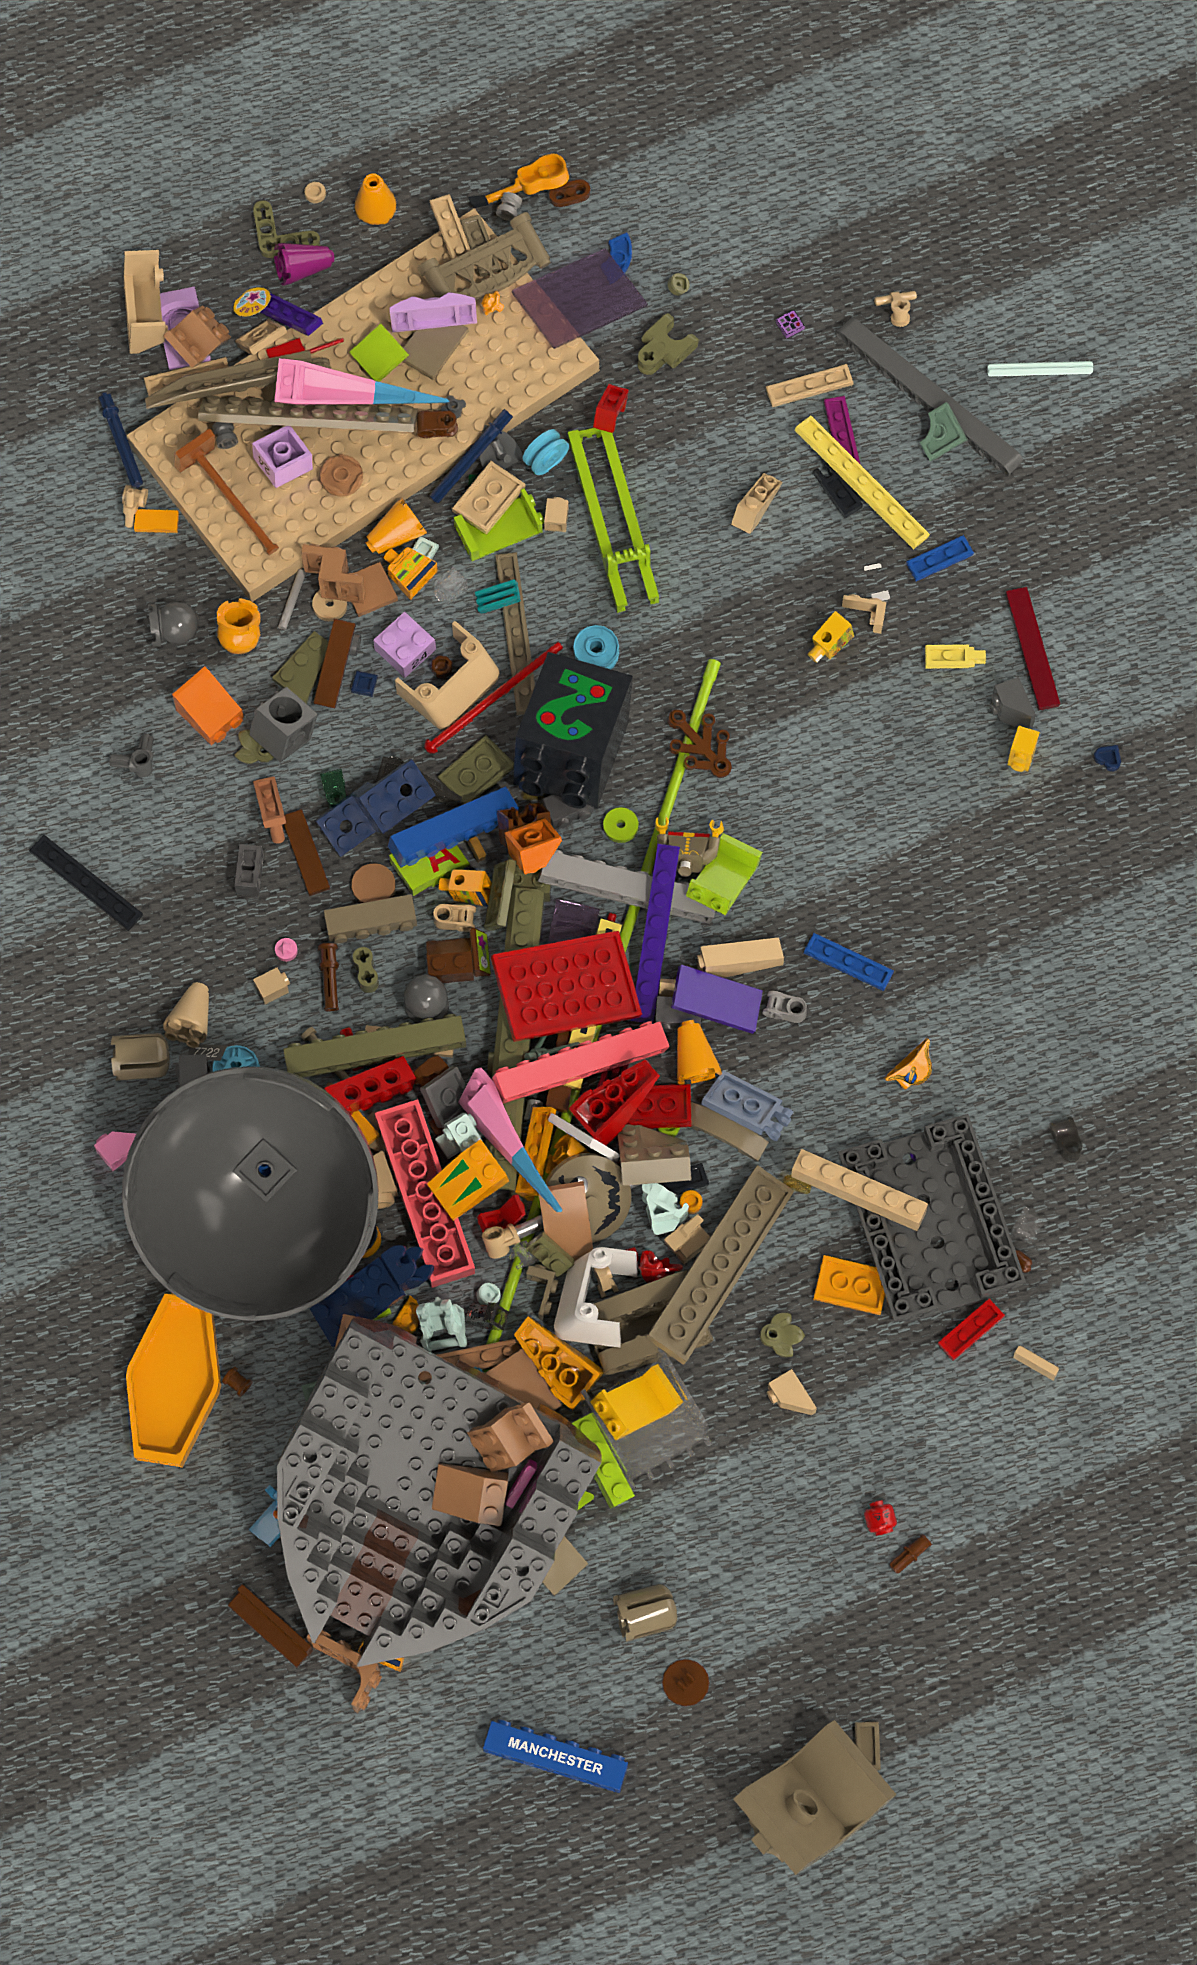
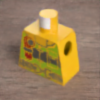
M835 611L813 636L814 647L808 653V656L816 663L824 655L831 659L854 637L852 625Z

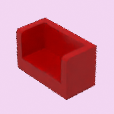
M608 384L596 407L593 428L610 433L614 432L619 413L624 412L626 409L628 389Z

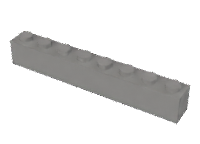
M556 850L546 867L540 869L538 882L648 909L653 876H649L644 871L633 872L623 866L613 867L606 865L605 862L600 860L589 861L580 855L569 856ZM675 882L670 915L710 924L714 918L715 910L686 896L690 883Z

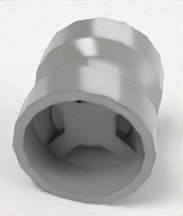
M504 192L501 197L502 203L497 207L496 214L501 219L511 221L517 216V209L521 207L522 199L514 193Z

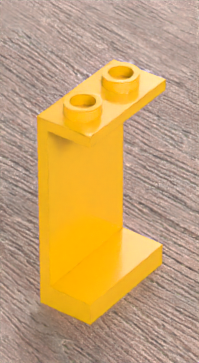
M656 1364L642 1376L609 1392H606L605 1389L602 1390L590 1403L614 1439L618 1440L671 1414L683 1403V1400L660 1366Z

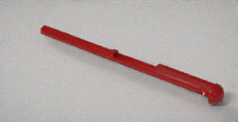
M556 642L433 740L430 741L427 738L424 742L425 750L431 754L437 753L436 748L472 722L476 716L500 697L509 693L513 687L543 665L548 652L557 654L563 649V646Z

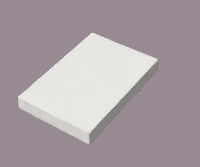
M553 1113L549 1116L548 1120L550 1123L614 1162H617L620 1154Z

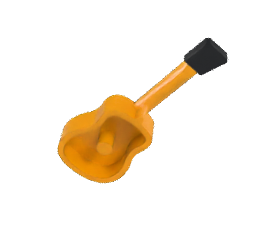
M558 154L542 156L531 165L524 166L517 171L518 178L515 179L514 185L486 196L468 197L469 202L473 208H478L501 199L504 192L515 194L524 191L526 194L531 195L541 190L561 187L569 180L565 160Z

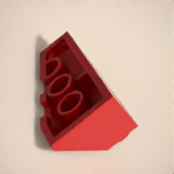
M643 1060L623 1071L620 1076L612 1080H606L600 1087L584 1092L569 1110L595 1140L607 1146L627 1124L660 1075L647 1060Z

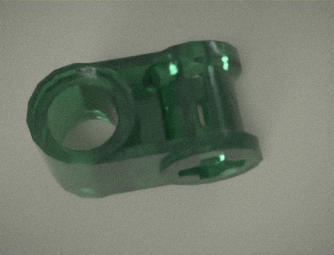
M342 768L320 773L330 809L347 797Z

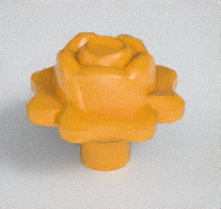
M498 291L484 295L481 304L485 315L495 310L498 312L503 310L504 305L499 301L500 294Z

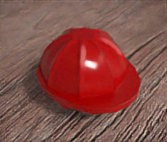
M646 1250L641 1253L638 1269L646 1283H651L672 1275L675 1271L683 1270V1266L670 1263V1259L667 1257L659 1260L654 1252Z

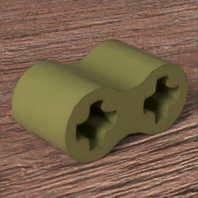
M366 947L357 948L353 953V962L356 970L359 971V987L363 992L372 993L379 986L378 974L373 969V954ZM365 957L366 962L362 963L361 958ZM370 977L371 982L367 983L366 978Z

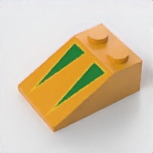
M480 1139L459 1154L427 1185L454 1221L507 1184L509 1179Z

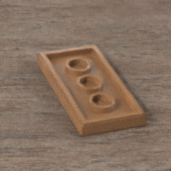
M584 1181L548 1186L562 1208V1212H556L539 1194L544 1233L575 1261L593 1250Z

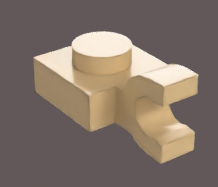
M608 1266L605 1268H593L601 1297H605V1291L611 1288L614 1292L618 1291L614 1280L611 1279L613 1277Z

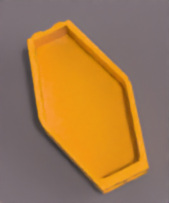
M172 1292L171 1294H164L127 1368L126 1382L133 1451L136 1460L183 1468L220 1394L221 1378L214 1314L207 1313L188 1304Z

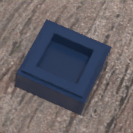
M356 671L351 693L373 697L378 675Z

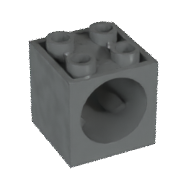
M285 687L280 692L276 691L265 703L261 702L256 706L249 735L281 763L311 740L318 714L289 688Z

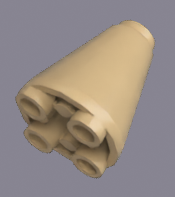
M198 982L193 983L163 1023L167 1039L184 1042L192 1048L199 1047V1044L205 1041L208 1031L209 989L206 985Z

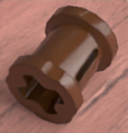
M233 1367L227 1372L222 1383L224 1385L228 1384L237 1392V1396L241 1397L251 1387L253 1381L251 1379L247 1380L238 1372L237 1367Z

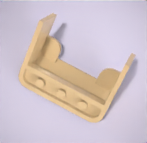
M159 250L124 252V295L130 354H138L164 343L165 337L163 335L168 332V325H165V322L162 321L159 286L160 281H163L164 278L163 269H159Z
M456 621L452 623L453 637L461 643V654L468 661L439 690L430 683H424L413 691L401 679L397 678L395 680L397 694L441 730L447 729L461 718L499 679V669L485 648Z

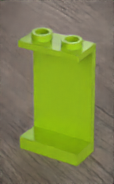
M525 488L521 489V497L515 499L487 535L464 520L462 514L454 517V526L471 561L543 532V516L540 512H536L534 498L531 494H527Z
M723 833L720 837L717 857L703 868L696 880L691 879L686 896L726 915L756 871L763 852Z

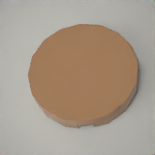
M333 456L322 465L320 470L321 483L324 489L332 495L338 497L348 496L355 493L361 487L363 470L360 463L351 456Z
M367 864L355 872L351 888L354 897L360 903L392 898L395 893L396 882L393 873L387 867L381 864Z

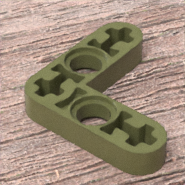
M259 201L254 205L253 212L259 247L264 257L274 258V256H278V250H274L278 242L294 241L296 244H299L298 239H301L304 245L320 246V237L315 231H303L277 236L271 204L267 201ZM260 208H265L266 219H262ZM263 226H270L272 228L271 232L267 234L262 233L260 230ZM308 238L313 239V244H309ZM268 244H271V247H272V250H271V251H268V250H267V245H268Z

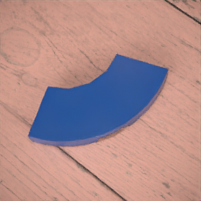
M627 232L608 241L611 250L610 256L600 266V270L609 285L617 282L626 273L630 265L632 245Z

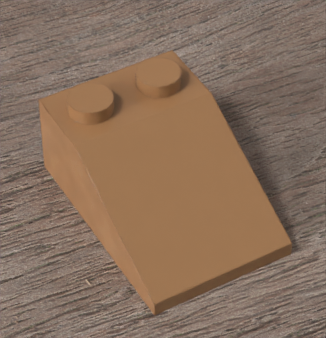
M439 1463L432 1509L476 1523L501 1526L509 1473L491 1472V1470Z

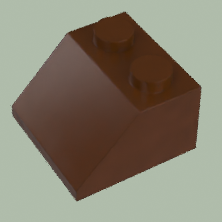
M470 938L426 942L428 975L438 978L442 983L474 981Z

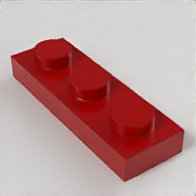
M988 1299L940 1340L938 1345L954 1361L1000 1322L1005 1315Z

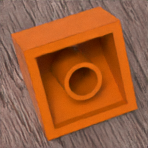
M546 818L505 832L509 856L516 861V864L524 874L535 873L539 869L546 867L562 841L561 836Z

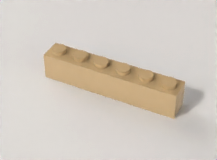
M801 1149L792 1168L791 1177L915 1231H918L927 1211L928 1203Z

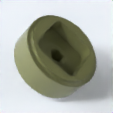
M681 273L671 276L667 283L670 292L677 296L687 292L690 286L688 278Z

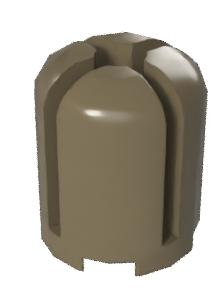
M162 1034L112 1036L111 1045L116 1046L113 1049L111 1062L113 1076H116V1081L162 1078L166 1075L170 1065V1053L168 1051V1041Z
M656 1584L613 1596V1604L618 1605L619 1608L617 1610L618 1624L622 1636L626 1638V1642L671 1630L676 1625L677 1609L675 1601L672 1600V1593L665 1585Z

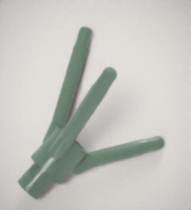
M542 1036L533 1050L524 1055V1059L534 1062L541 1055L557 1053L566 1047L572 1049L578 1047L580 1043L575 1042L546 1050L541 1048L547 1036Z

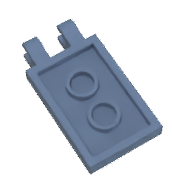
M724 1070L704 1096L701 1105L759 1135L765 1131L769 1138L774 1141L780 1138L781 1130L784 1126H788L791 1121L790 1117L793 1114L791 1109L781 1106V1099ZM776 1117L779 1123L772 1121V1118Z

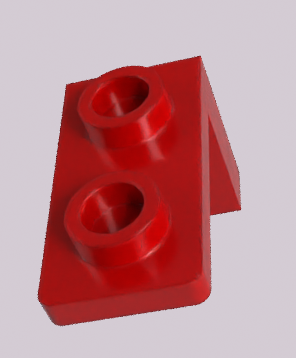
M516 1194L500 1209L480 1213L477 1216V1220L482 1233L491 1227L498 1226L505 1229L506 1225L510 1223L515 1226L525 1216V1206L520 1200L519 1195Z

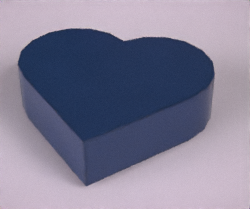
M1118 745L1098 748L1094 753L1095 762L1104 765L1108 771H1117L1121 765Z

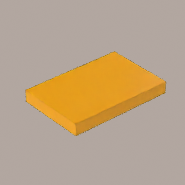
M824 1255L813 1300L881 1315L885 1293L876 1267Z

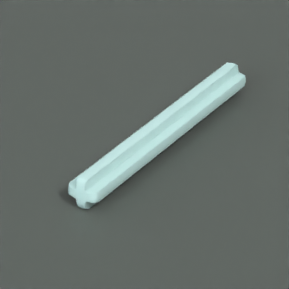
M1092 361L988 364L987 367L988 376L1091 374L1093 372Z

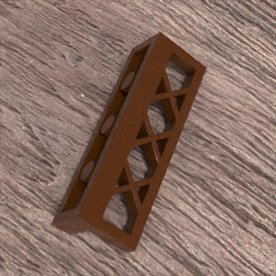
M242 1584L237 1589L239 1593L228 1604V1607L298 1668L312 1653L311 1645Z

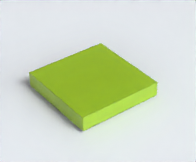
M382 324L378 325L350 351V354L374 381L378 382L384 379L409 356Z

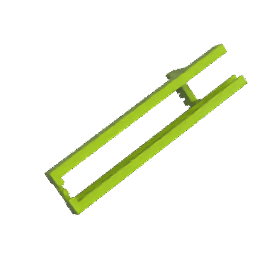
M596 428L568 432L569 445L617 613L626 611L625 606H628L618 572V564L637 560L650 604L659 603V594L650 566L649 544L644 545L613 434ZM596 434V437H602L634 551L632 548H628V551L627 549L623 550V554H620L619 551L613 554L583 449V437L591 438L592 435Z

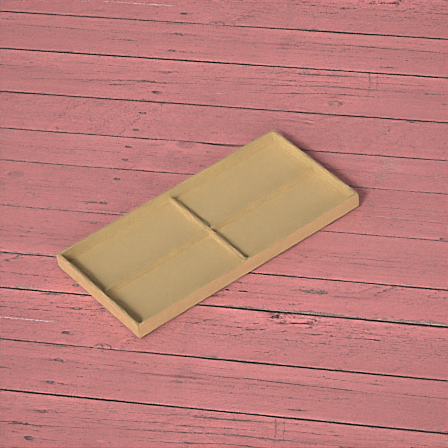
M472 209L471 211L460 217L459 220H463L479 214L475 209ZM482 219L490 241L497 238L496 234ZM437 232L313 313L322 319L323 324L309 336L290 328L287 330L288 333L256 354H250L235 365L268 359L267 349L300 338L305 351L343 338L344 342L311 353V358L326 357L330 361L332 370L374 380L350 354V351L380 324L404 348L416 330L392 333L390 307L413 296L421 299L436 297L425 276L420 275L417 267L431 258H436L439 265L451 260L441 232ZM510 254L511 264L517 265L519 262ZM497 258L501 270H507L508 265ZM474 269L473 280L475 283H481L482 279H489L490 275L480 277L478 270ZM526 273L515 283L499 291V301L504 305L501 312L495 310L485 315L481 304L484 298L475 300L477 323L464 325L468 327L469 332L434 380L401 362L380 381L442 398L452 395L455 399L464 400L466 407L462 409L461 417L457 419L458 432L453 437L420 438L417 436V422L414 432L291 426L311 452L313 469L275 488L254 460L252 443L285 426L233 423V433L237 435L238 439L237 445L229 449H219L216 443L217 436L215 435V449L205 455V457L272 543L277 544L279 549L271 555L266 553L267 549L198 461L181 473L175 467L176 451L209 428L213 432L212 426L216 422L198 421V413L204 397L175 403L129 433L127 439L134 453L243 593L253 602L297 573L298 569L304 568L301 552L303 544H318L321 547L327 548L336 547L387 513L398 500L403 498L405 501L450 471L481 436L484 426H489V422L492 423L503 409H506L513 416L502 429V431L507 433L599 371V359L530 275ZM457 274L455 275V290L457 292H462L464 288L468 289L471 287L469 281ZM277 382L270 383L266 387H251L242 392L231 391L214 396L225 399L240 397L245 400L261 398L264 401H271L275 399ZM446 403L387 405L391 407L408 405L418 408V412L441 411L442 406H445ZM369 404V405H370V406H379V405H382V404ZM348 455L360 463L363 470V482L355 493L338 497L324 489L321 483L320 470L329 458Z

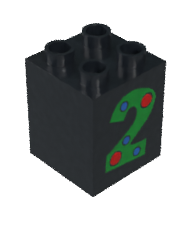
M548 652L516 735L513 784L519 786L524 793L531 796H542L545 793L561 797L566 805L580 809L586 807V805L598 808L628 726L633 676Z

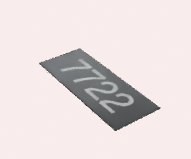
M199 1044L197 1048L190 1047L187 1055L206 1054L208 1060L221 1061L227 1045Z

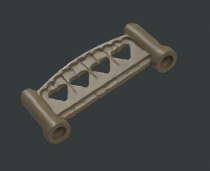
M525 212L510 221L513 230L442 265H439L436 258H431L420 264L417 269L421 276H425L436 297L440 298L450 292L470 296L477 300L484 298L485 294L494 293L495 291L499 292L512 285L531 270L533 266L536 265L542 269L551 262L546 249L531 224L532 219L529 213ZM511 247L525 254L527 259L519 261L517 265L511 264ZM494 256L508 265V269L501 270L499 274H494L492 272V257ZM474 265L488 272L490 275L489 279H482L481 283H475L473 280ZM457 274L469 281L471 287L468 289L464 288L462 292H457L455 290V275Z

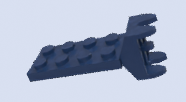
M402 1245L389 1248L381 1254V1257L375 1259L338 1287L332 1294L310 1308L332 1347L336 1346L343 1314L373 1320L406 1296L404 1291L419 1287L430 1278L434 1271L433 1265H423L420 1268H417L416 1261L422 1256L423 1248L411 1247L407 1249Z

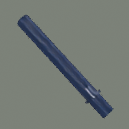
M102 393V396L99 397L103 408L102 415L107 419L131 487L139 488L143 484V480L119 418V409L115 406L111 394Z
M503 409L492 423L489 422L490 425L432 491L430 498L433 501L439 503L499 433L502 434V429L513 418L506 409Z

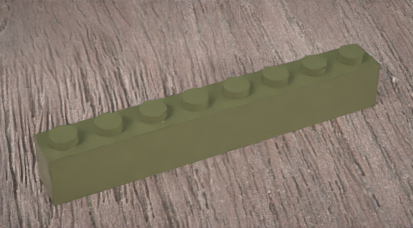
M449 1014L439 1020L428 1018L417 1024L410 1022L402 1023L396 1028L380 1027L376 1031L369 1033L367 1031H358L353 1036L348 1037L337 1035L332 1037V1040L323 1041V1039H315L310 1041V1044L305 1045L294 1043L288 1045V1048H283L287 1072L304 1078L385 1063L402 1056L406 1059L465 1048L466 1039L461 1015Z

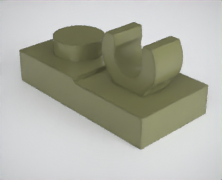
M544 1232L526 1244V1249L541 1261L546 1268L555 1272L557 1277L574 1266L575 1260Z

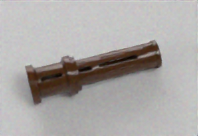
M323 943L318 946V951L321 953L319 969L323 971L324 1010L326 1012L339 1010L336 970L339 968V963L336 961L338 945L335 943Z

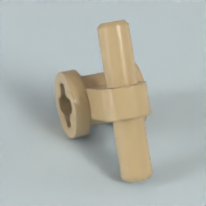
M899 291L891 292L887 296L875 297L874 303L876 306L891 303V310L893 311L891 323L897 327H903L910 322V315L908 314L910 302L908 300L916 299L917 295L915 291L899 293Z
M130 485L125 486L122 503L126 527H133L134 514H136L138 507L145 508L148 489L142 488L140 490L131 488Z

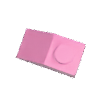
M111 1132L97 1139L94 1145L96 1152L112 1171L126 1162L129 1149L136 1134Z

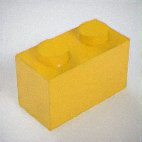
M1018 726L1007 765L1011 766L1015 771H1029L1040 732Z

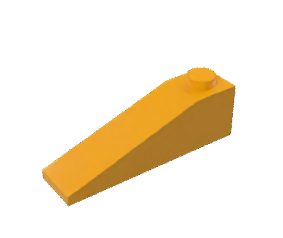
M529 1316L514 1334L528 1357L531 1358L539 1370L540 1375L551 1388L550 1390L553 1395L572 1410L581 1402L604 1373L603 1369L588 1357L559 1339L555 1334Z

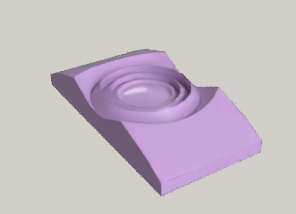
M195 286L160 293L162 321L165 322V325H168V331L177 326L192 310L199 308ZM165 339L164 348L169 370L190 366ZM210 356L202 363L211 361Z
M449 292L440 298L421 299L413 296L390 307L392 333L477 323L475 298Z

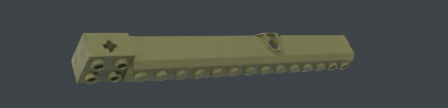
M517 864L515 866L504 952L540 946L544 901L550 902L552 886L538 882L540 869L535 873L524 874ZM501 994L495 1051L489 1052L488 1076L492 1077L496 1074L495 1071L507 1066L509 1069L517 1067L516 1064L525 1061L524 1055L530 1052L531 1039L513 1042ZM526 1097L503 1104L520 1141L522 1139ZM486 1138L485 1146L509 1179V1182L499 1189L510 1190L509 1198H511L513 1195H516L518 1171Z

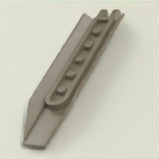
M310 350L185 375L146 397V409L231 391L242 392L251 387H266L270 383L277 382L279 358L304 361L331 369L330 361L326 357L312 359Z

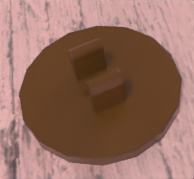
M688 1659L676 1661L664 1673L663 1689L669 1700L681 1706L695 1705L703 1700L708 1692V1673L696 1661Z

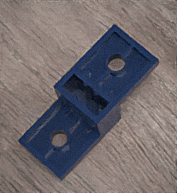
M408 759L377 783H365L314 821L336 854L342 857L374 832L384 834L436 795L414 761ZM407 783L410 786V792L408 795L403 796L400 793V788L403 784ZM343 820L350 822V828L346 832H342L340 829V824Z

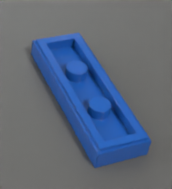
M963 535L906 561V565L915 581H918L972 556L974 552Z

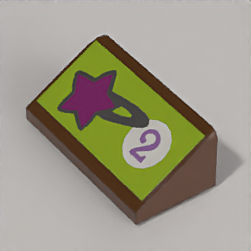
M471 928L470 938L474 976H490L487 934L476 928Z

